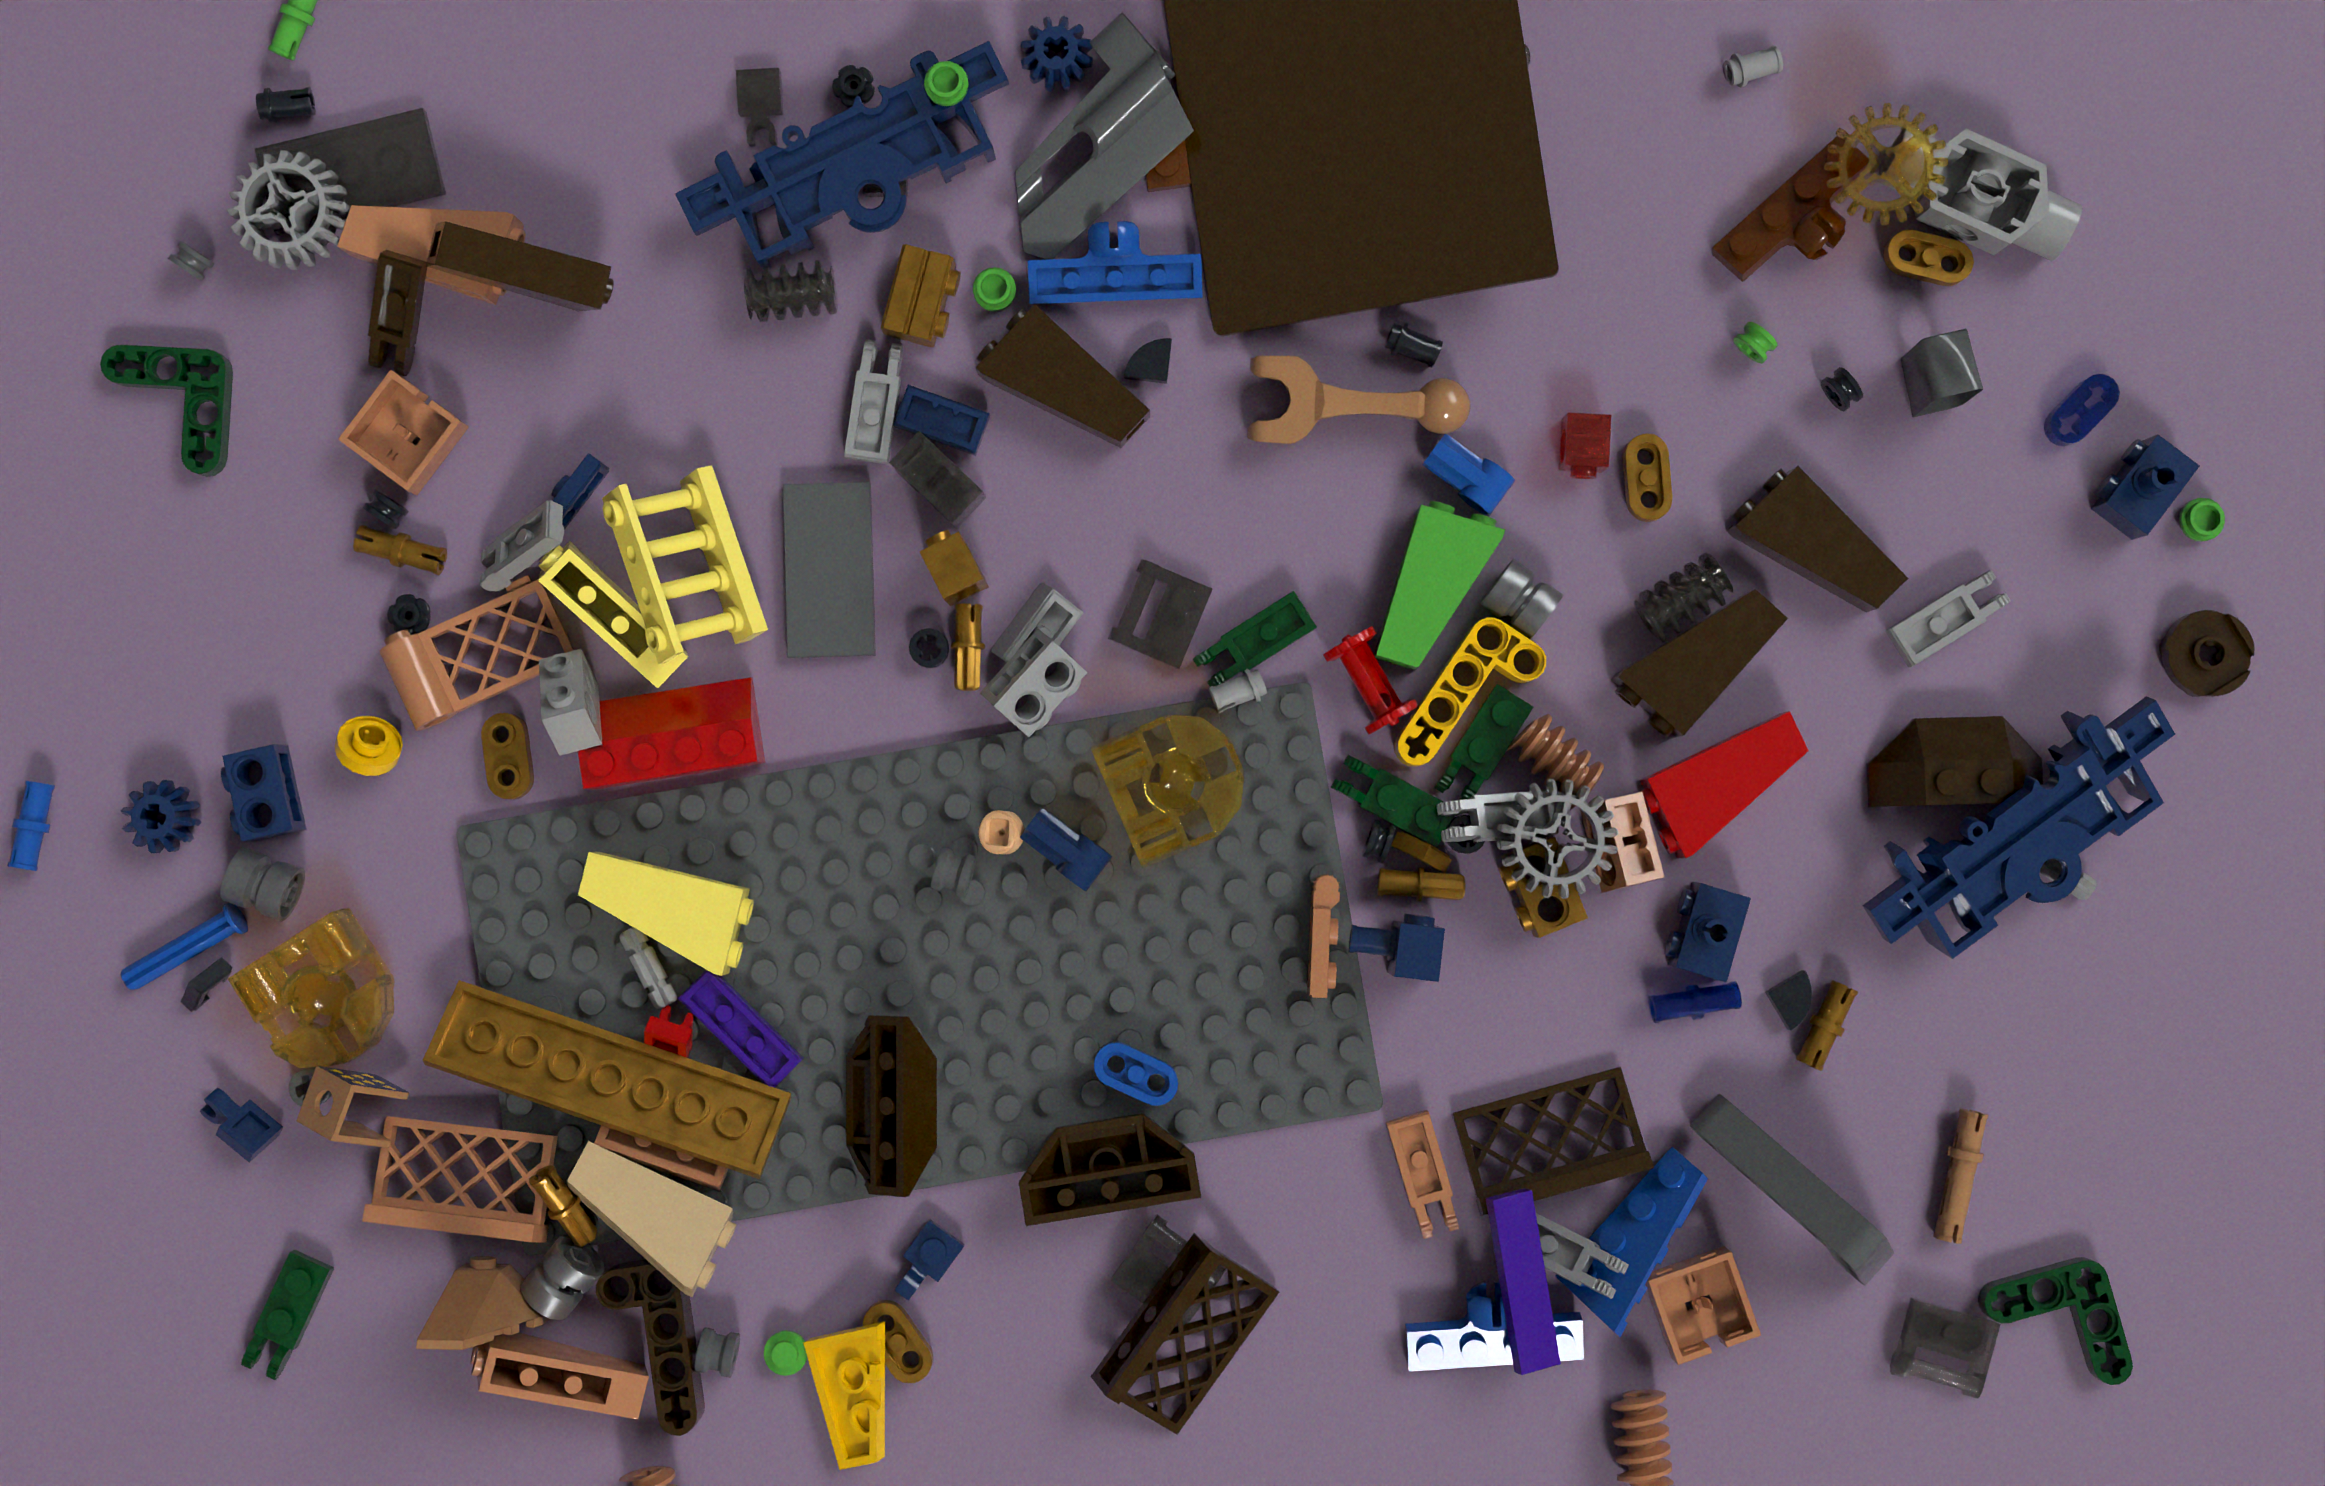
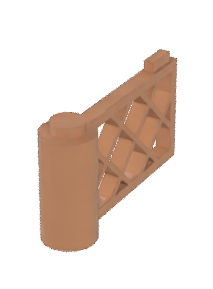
M526 575L513 581L507 588L505 587L506 594L418 634L410 635L409 630H402L384 639L386 646L379 650L380 655L416 731L438 725L467 708L539 676V664L529 669L527 667L530 660L539 663V660L543 659L532 655L541 631L558 637L564 653L574 650L545 587L538 579L532 582L530 576ZM536 592L543 606L537 623L514 616L520 599ZM511 604L507 613L498 610ZM489 613L505 618L496 642L474 634L480 617ZM547 616L553 629L543 626ZM512 621L534 628L526 652L503 644ZM470 622L467 631L458 629V627ZM449 631L465 636L456 660L440 655L433 639ZM472 639L494 647L486 670L463 663ZM501 649L524 657L518 674L510 678L492 673ZM444 662L454 665L451 674H449ZM461 668L483 675L477 693L464 699L460 698L455 687V682ZM490 678L500 681L487 688Z

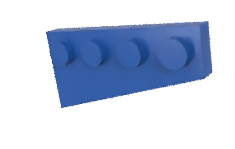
M1671 1147L1654 1168L1648 1172L1590 1236L1589 1240L1599 1245V1249L1629 1264L1625 1274L1610 1270L1603 1263L1594 1259L1587 1274L1596 1279L1600 1278L1610 1283L1616 1289L1612 1299L1583 1284L1578 1286L1557 1274L1555 1277L1614 1333L1621 1337L1628 1324L1625 1321L1634 1304L1640 1303L1647 1290L1645 1284L1656 1264L1661 1265L1669 1250L1666 1247L1676 1228L1682 1227L1708 1178L1675 1148Z

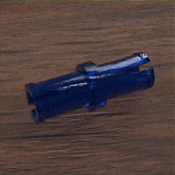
M1733 981L1727 984L1699 988L1696 984L1689 985L1685 991L1657 996L1651 995L1649 996L1648 1004L1653 1022L1659 1023L1660 1021L1689 1016L1693 1020L1703 1019L1704 1014L1740 1009L1742 1007V998L1737 982Z

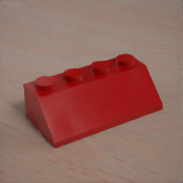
M749 677L599 701L602 745L578 751L583 789L591 790L765 763L753 678Z

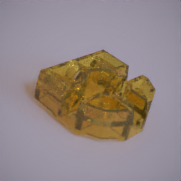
M1164 715L1152 722L1090 747L1142 868H1146L1219 836L1241 807L1244 769L1232 741L1202 717ZM1166 723L1176 747L1152 757L1142 733ZM1226 747L1236 771L1212 781L1211 774L1208 773L1205 766L1206 763L1202 757ZM1139 748L1142 750L1113 764L1105 765V763ZM1158 763L1164 769L1160 782H1149L1151 772ZM1142 778L1141 783L1144 796L1156 810L1139 817L1126 785ZM1194 782H1205L1203 793L1198 801H1196L1190 795L1194 788ZM1202 807L1212 832L1188 841L1178 817L1187 815L1186 813L1193 810L1196 811ZM1176 828V833L1141 848L1140 843Z
M350 908L330 912L228 978V981L254 1022L261 1024L264 1030L269 1031L272 1038L270 1039L273 1044L270 1047L275 1055L299 1068L326 1067L353 1061L379 1044L394 1014V977ZM312 952L319 965L304 967L288 977L283 968L297 962ZM368 958L370 963H374L378 969L376 972L379 977L374 978L357 989L354 981L346 971ZM338 975L340 982L329 981L327 976ZM290 1008L292 1014L297 1013L300 1020L297 1022L301 1026L285 1035L275 1017ZM320 1013L332 1015L329 1025H321L313 1020ZM344 1025L348 1027L359 1045V1048L350 1053L346 1051L334 1032Z

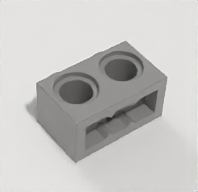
M1037 629L980 694L1025 735L1030 737L1035 730L1043 728L1049 722L1052 712L1064 698L1070 697L1077 691L1081 684V679L1088 672L1051 638ZM1057 662L1055 672L1045 677L1047 667ZM1028 694L1026 704L1021 708L1015 709L1018 699Z
M582 649L540 659L541 720L559 756L602 745L599 687Z

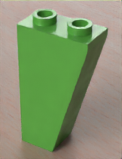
M1430 501L1429 506L1420 505L1414 518L1374 652L1376 659L1411 670H1415L1420 666L1502 540L1505 529L1495 527L1497 522L1495 519L1474 513L1471 514L1470 519L1454 514V507L1436 501Z

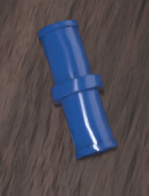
M25 780V790L19 818H14L12 827L16 828L10 861L7 864L8 867L37 871L44 832L49 833L50 824H46L55 785Z

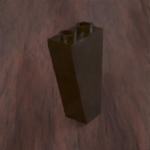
M447 221L436 223L426 262V267L575 311L601 310L602 304L608 303L614 285L613 279L609 278L611 266Z
M1035 304L1028 312L1024 308L1019 310L1006 325L1009 332L999 343L994 340L989 342L976 358L980 362L975 367L976 371L984 381L1119 448H1122L1150 418V409Z
M1799 466L1794 467L1787 473L1780 468L1762 485L1767 492L1756 503L1749 498L1731 515L1736 522L1727 532L1733 538L1864 612L1878 609L1909 579Z
M1756 589L1747 592L1616 673L1611 679L1618 686L1615 693L1629 706L1635 708L1637 705H1640L1651 716L1647 721L1663 736L1668 737L1670 734L1674 737L1684 736L1785 623L1788 617Z

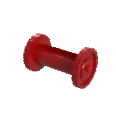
M1373 626L1354 636L1347 635L1343 637L1342 643L1323 654L1326 662L1340 658L1373 715L1374 720L1364 727L1368 735L1387 724H1390V726L1398 724L1401 716L1419 707L1415 699L1407 700L1404 703L1401 702L1367 642L1377 634Z

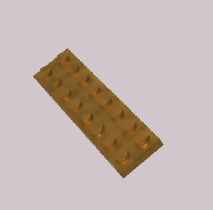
M461 980L458 981L423 1058L426 1066L757 1179L761 1178L791 1101V1093Z

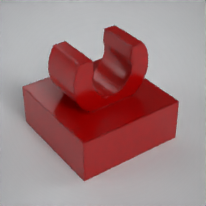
M667 1005L661 1010L659 1018L650 1016L644 1030V1043L688 1058L692 1050L693 1014L688 1012L684 1022L679 1025L669 1022L671 1006Z

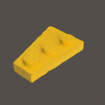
M885 1321L812 1337L803 1342L839 1470L878 1462L885 1457Z

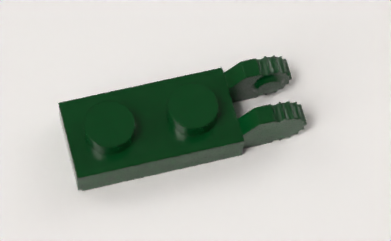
M1292 591L1220 637L1221 641L1194 657L1193 661L1197 667L1205 666L1223 651L1228 650L1235 664L1211 676L1207 683L1210 687H1214L1227 682L1241 672L1244 674L1246 669H1253L1315 630L1317 626L1296 593Z
M1495 684L1449 756L1451 761L1438 780L1435 789L1441 793L1449 789L1462 765L1473 772L1474 775L1468 785H1465L1461 791L1458 800L1469 799L1474 796L1483 781L1489 779L1534 707L1499 684Z
M1348 755L1343 764L1348 766V769L1359 775L1363 774L1373 780L1368 791L1364 794L1348 782L1337 779L1334 780L1331 788L1360 803V808L1437 848L1442 839L1441 832L1448 828L1454 817L1438 815L1436 805L1443 801L1381 768L1377 770Z
M297 1250L290 1251L253 1330L256 1334L249 1342L243 1355L242 1366L252 1369L261 1358L262 1351L269 1339L280 1344L267 1367L266 1377L273 1380L279 1378L292 1351L299 1346L334 1267Z

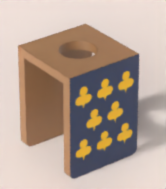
M316 1066L296 1121L330 1141L389 1148L392 1142L390 1139L359 1122L344 1120L354 1092L407 1100L409 1092L375 1074ZM330 1091L333 1097L332 1108L327 1115L323 1116L320 1111V1101L323 1094Z

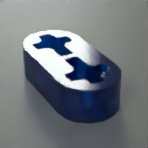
M2104 374L2092 375L2081 381L2045 419L2044 431L2049 441L2064 447L2075 444L2085 438L2117 404L2120 395L2118 384L2113 378ZM2102 387L2104 392L2100 397L2104 402L2099 401L2087 408L2084 403L2093 394L2089 388ZM2075 413L2078 414L2080 417L2071 426L2075 433L2069 432L2063 435L2059 430L2063 425L2060 419L2063 420Z

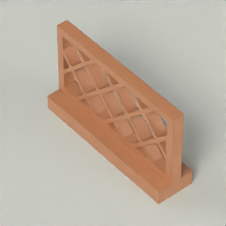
M386 1116L383 1136L392 1142L389 1148H380L371 1204H365L362 1222L524 1242H547L549 1225L544 1224L547 1205L537 1191L529 1184V1180L532 1176L537 1175L536 1172L554 1164L558 1136ZM398 1126L411 1128L421 1142L404 1156L401 1155L395 1146ZM422 1129L433 1130L434 1132L427 1137ZM446 1132L453 1133L462 1148L444 1161L432 1143ZM464 1134L475 1135L476 1137L469 1142ZM492 1137L495 1138L505 1153L486 1167L474 1148L486 1138ZM505 1139L518 1140V1142L510 1147ZM530 1142L543 1143L541 1162L528 1172L516 1153ZM426 1149L438 1167L420 1181L408 1162ZM468 1154L480 1172L461 1186L449 1168ZM392 1158H394V1160L396 1161V1163H394V1164L391 1166V1164H392ZM510 1159L522 1178L503 1191L491 1173ZM402 1169L413 1187L400 1198L387 1197L389 1178ZM443 1174L455 1192L442 1203H436L425 1187ZM485 1178L497 1195V1198L484 1208H477L467 1192ZM526 1183L535 1194L533 1214L519 1213L509 1199L511 1195ZM418 1193L423 1201L411 1200V1198ZM460 1198L465 1206L452 1204ZM502 1203L507 1211L494 1209Z

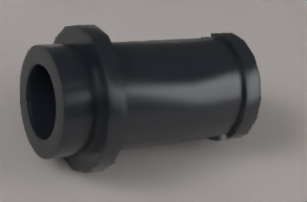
M310 87L272 92L270 88H265L263 93L256 94V106L261 120L268 119L270 123H276L277 118L302 115L313 116L316 112L315 108L311 107L315 106V101Z
M1404 322L1402 326L1394 323L1384 347L1390 349L1393 356L1400 353L1432 368L1439 356L1443 341L1435 340L1408 329V323Z

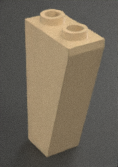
M589 1141L567 1180L569 1190L573 1194L578 1196L589 1209L684 1294L693 1297L697 1287L703 1289L707 1287L717 1266L711 1260L718 1246L724 1249L727 1247L737 1224L731 1222L733 1208Z

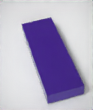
M705 970L678 998L765 1085L775 1088L804 1059L721 975Z

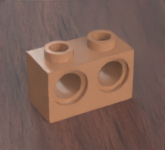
M1643 792L1604 800L1602 806L1596 812L1597 814L1604 811L1613 812L1614 817L1602 824L1603 828L1611 827L1618 829L1617 836L1605 837V844L1614 845L1618 850L1616 854L1603 852L1601 859L1608 861L1612 865L1609 871L1602 869L1598 865L1595 867L1596 873L1601 879L1599 883L1601 893L1664 878ZM1580 809L1587 838L1593 839L1591 824L1587 816Z

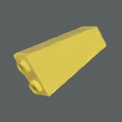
M571 541L563 548L559 545L552 549L539 561L540 564L538 566L542 570L540 571L538 581L656 688H659L687 659V651L683 648L684 652L666 663L658 664L655 653L649 649L646 642V626L639 606Z
M598 851L588 852L578 892L579 896L709 972L721 976L729 974L730 968H737L743 950V942L737 941L741 924L748 925L754 905V900L748 899L749 888Z

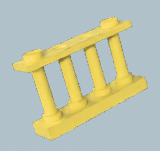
M712 465L697 468L679 481L681 490L632 500L627 484H622L602 498L605 521L613 529L646 626V642L649 649L655 653L658 664L666 663L684 652L681 645L682 641L728 630L732 634L734 643L739 644L750 641L768 630ZM686 507L690 511L695 531L646 542L638 517ZM700 548L704 552L709 572L660 583L652 560L653 558ZM711 589L718 593L723 613L674 625L666 600Z

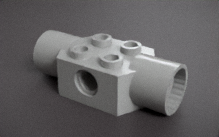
M1907 125L1904 126L1893 142L1877 178L1878 183L1914 198L1915 220L1992 255L1997 254L2012 243L2047 260L2054 261L2069 242L2082 213V205L2048 190L2046 164L1967 128L1948 143H1944Z

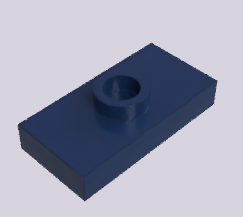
M907 385L893 426L976 456L990 419V413Z
M589 453L571 476L565 475L560 479L551 493L554 497L552 501L563 506L562 525L564 530L610 469Z

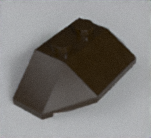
M2003 716L1914 718L1867 763L1868 807L2001 804L2023 787L2027 775L2037 779L2040 785L2043 784L2042 758Z
M869 1015L864 1023V1029L857 1036L846 1056V1146L857 1170L866 1181L864 1185L868 1194L908 1197L937 1148V1058L909 1016Z
M1144 1113L1056 1127L1019 1180L1026 1226L1201 1198L1194 1152Z

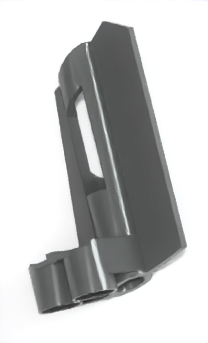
M1123 13L1119 14L1089 42L1108 65L1110 71L1015 171L1023 251L1025 253L1044 259L1056 257L1194 131L1169 83L1176 75L1175 72ZM1078 132L1087 133L1092 139L1093 151L1043 195L1041 166Z

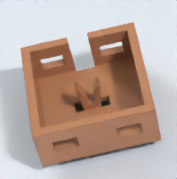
M390 370L338 440L405 490L418 495L469 426L433 400L427 405L425 401L428 399V395L401 375ZM417 436L420 438V441L415 446L412 442Z
M1725 1246L1652 1271L1645 1284L1670 1356L1678 1365L1711 1354V1347L1704 1339L1718 1335L1720 1342L1727 1348L1761 1336L1733 1254ZM1709 1295L1710 1299L1705 1298L1703 1296ZM1691 1301L1693 1309L1687 1310L1685 1303Z

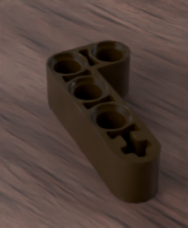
M646 1259L614 1265L599 1278L596 1284L598 1301L604 1307L615 1310L642 1306L657 1418L665 1432L676 1436L684 1435L694 1428L701 1419L705 1409L701 1373L695 1371L697 1344L690 1296L684 1294L674 1284L669 1290L659 1288L654 1282V1272L657 1269ZM613 1276H620L628 1282L629 1293L627 1296H619L613 1292L610 1285ZM661 1314H671L678 1320L679 1331L677 1333H668L663 1330L660 1325ZM677 1358L681 1360L685 1367V1375L681 1377L671 1375L666 1368V1359ZM687 1387L679 1396V1390ZM679 1400L682 1410L690 1411L685 1419H683L680 1412L673 1411Z

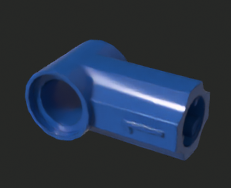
M1444 434L1422 464L1459 491L1458 495L1465 503L1485 516L1491 515L1515 482V479L1501 466L1489 459H1480L1448 434Z

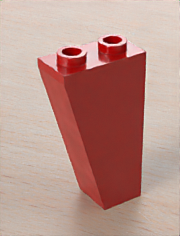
M1790 711L1783 712L1641 779L1640 782L1644 789L1639 792H1643L1648 813L1650 815L1656 813L1663 829L1658 830V834L1666 851L1669 854L1675 852L1677 858H1688L1701 849L1809 750Z

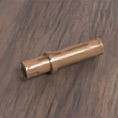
M1964 1108L1959 1109L1953 1146H1948L1946 1154L1950 1156L1938 1220L1935 1232L1933 1233L1934 1238L1951 1243L1953 1240L1956 1244H1962L1964 1225L1977 1164L1983 1161L1984 1154L1980 1153L1988 1114L1970 1109L1969 1111Z

